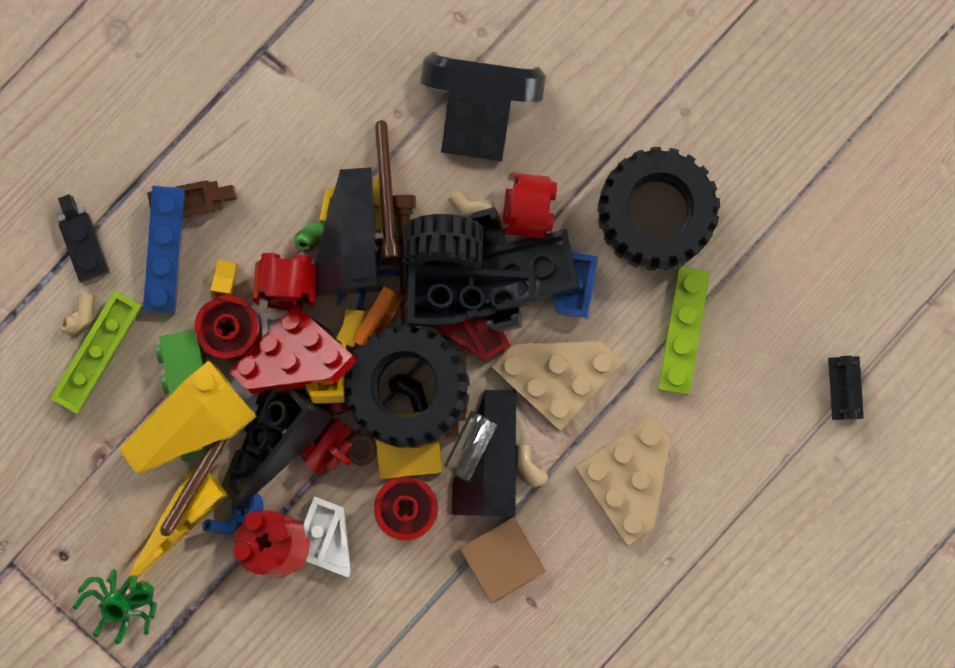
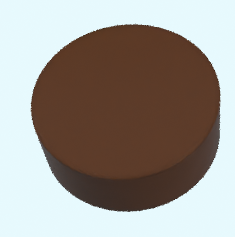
M357 434L348 440L352 447L346 453V456L352 460L353 464L364 466L370 464L375 459L377 446L370 436Z

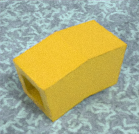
M217 260L211 286V296L213 299L222 295L233 296L239 268L237 263Z
M345 309L343 326L336 337L338 342L346 343V346L352 349L356 348L357 343L353 339L364 322L365 311Z

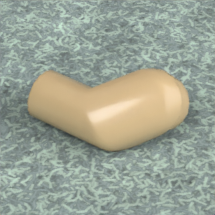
M461 190L456 191L448 199L457 211L467 218L473 212L495 207L494 203L489 199L470 202Z
M78 294V311L68 318L64 317L60 322V329L63 333L70 336L78 335L91 325L93 321L94 294Z
M516 445V474L528 486H543L548 480V475L545 470H539L531 462V445Z

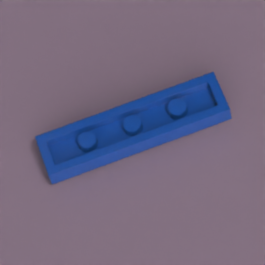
M152 186L143 311L176 313L186 188Z

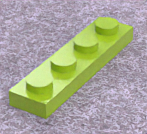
M686 267L678 268L657 390L684 395L690 394L710 272Z
M116 290L113 291L50 399L78 415L81 413L141 312L142 305Z

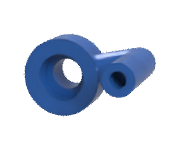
M256 493L242 507L237 506L233 501L231 507L232 516L227 522L206 519L202 525L203 530L210 533L232 535L250 512L263 510L262 497Z

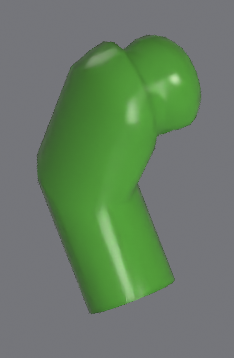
M312 222L298 231L294 237L295 248L299 251H307L319 242L325 225Z

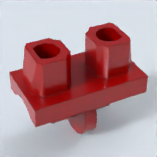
M338 418L336 420L331 419L321 432L324 436L318 445L312 443L299 454L305 461L304 465L322 476L327 467L335 470L341 461L349 466L352 460L346 456V453L352 447V444L347 440L355 430Z

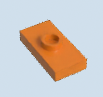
M383 286L374 304L370 305L366 310L364 322L353 341L364 346L369 342L367 339L374 333L380 334L384 332V328L389 326L405 295L395 289Z

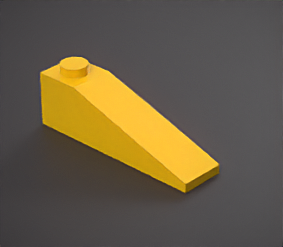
M208 361L182 382L122 445L119 451L139 475L174 461L176 457L191 451H199L204 449V446L216 441L231 438L257 416L222 372Z
M196 466L181 478L184 483L175 492L128 577L137 575L140 578L229 497L222 484L210 470L173 533L165 537L161 535L160 528L196 469Z

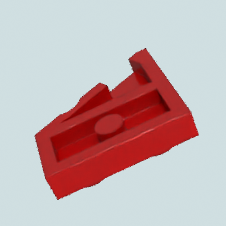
M488 315L442 327H433L482 361L511 346L504 332L497 333L487 326Z

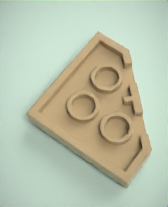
M602 341L512 344L491 368L553 426L561 431L624 362Z
M654 415L575 466V469L627 546L654 529L671 440Z

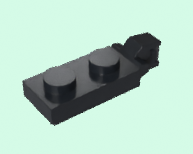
M70 194L58 198L63 212L62 215L57 216L58 225L79 282L83 283L110 273V268L91 216L86 212L85 207L78 209L74 197Z

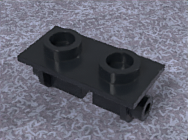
M849 355L828 358L832 420L864 419L860 356Z

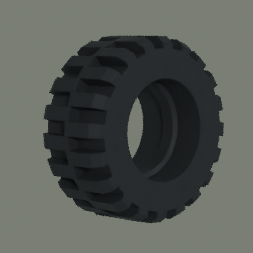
M651 147L650 151L644 152L642 149L634 152L628 159L625 157L610 172L598 201L599 228L603 230L605 242L614 248V254L620 259L624 257L630 261V265L634 267L643 266L646 267V270L656 271V269L661 268L669 270L690 261L710 241L719 221L717 214L720 209V198H716L715 192L717 187L715 182L710 181L707 177L708 170L704 166L699 167L696 165L694 157L689 154L684 157L679 154V150L670 148L669 151H662L661 147ZM659 181L667 183L676 188L685 199L687 205L685 223L678 232L669 237L654 238L647 236L639 231L631 221L629 215L630 198L638 187L647 182Z
M402 324V327L395 328L390 326L384 328V332L380 334L374 333L367 338L369 342L364 346L359 345L355 353L357 356L355 359L357 362L348 370L350 371L348 379H344V389L348 391V397L345 398L346 403L352 409V417L355 422L364 428L363 431L369 436L395 447L420 448L422 445L440 441L439 438L445 434L448 435L454 429L453 426L457 420H461L464 415L462 411L469 400V394L467 393L468 386L470 385L469 376L466 374L465 363L458 355L457 350L439 334L424 327L418 328ZM404 357L417 358L427 363L433 370L437 381V391L431 405L422 413L411 417L393 414L383 405L379 396V382L383 372L392 362Z

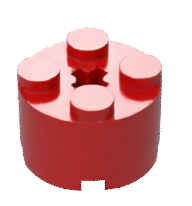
M511 172L508 180L514 181L513 188H506L503 206V223L509 224V227L503 229V234L542 239L544 234L551 232L553 229L554 213H549L550 201H554L556 198L557 182L551 181L549 176Z
M275 253L261 254V260L255 263L253 303L260 305V300L267 301V308L290 310L295 304L303 310V304L309 303V308L315 307L316 265L312 264V257L294 255L293 259L280 258V255Z
M222 295L212 299L200 308L195 319L194 330L202 348L210 355L224 361L240 360L262 336L259 315L246 301L236 296ZM230 321H232V325L236 329L226 336L222 326L229 325Z
M409 476L394 478L385 483L376 495L374 502L375 519L381 530L392 538L398 540L417 539L426 534L436 521L438 515L436 495L431 487L420 479ZM403 500L407 503L411 500L414 503L411 508L414 514L411 517L408 514L403 516L399 514L401 510L400 501Z
M270 510L253 511L245 517V520L238 529L233 554L242 566L252 573L273 578H284L292 572H297L306 562L310 549L309 538H306L303 524L292 516Z

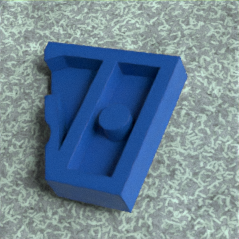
M573 252L581 290L552 297L558 315L588 319L599 258L594 255Z

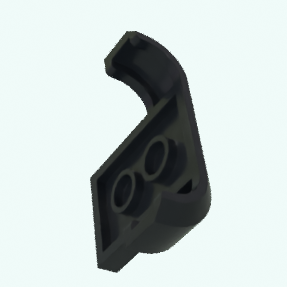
M431 52L423 59L421 84L449 91L441 152L502 161L511 100L521 102H539L543 100L546 75L541 68H516L454 59L438 55L437 52Z
M495 207L473 212L470 215V219L479 222L483 227L482 266L480 269L535 272V302L581 290L567 229L546 233L542 239L526 238L507 243L506 236L503 234V225ZM521 308L488 315L489 320L486 321L487 326L497 333L522 328Z

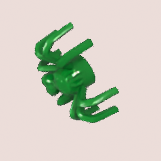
M113 569L106 579V582L110 583V593L102 578L89 577L79 587L77 592L82 594L72 608L74 610L78 609L85 598L94 595L101 601L98 606L101 608L103 617L93 632V636L99 637L108 620L112 622L123 620L114 641L115 644H120L130 621L129 616L142 617L145 620L144 635L149 634L150 618L153 619L155 617L157 603L152 601L154 587L146 581L137 582V575L128 577L121 589L117 590V571ZM97 582L99 583L103 595H101L95 589H90L86 592H84V590L91 583ZM145 605L150 606L149 616L143 611L134 610Z

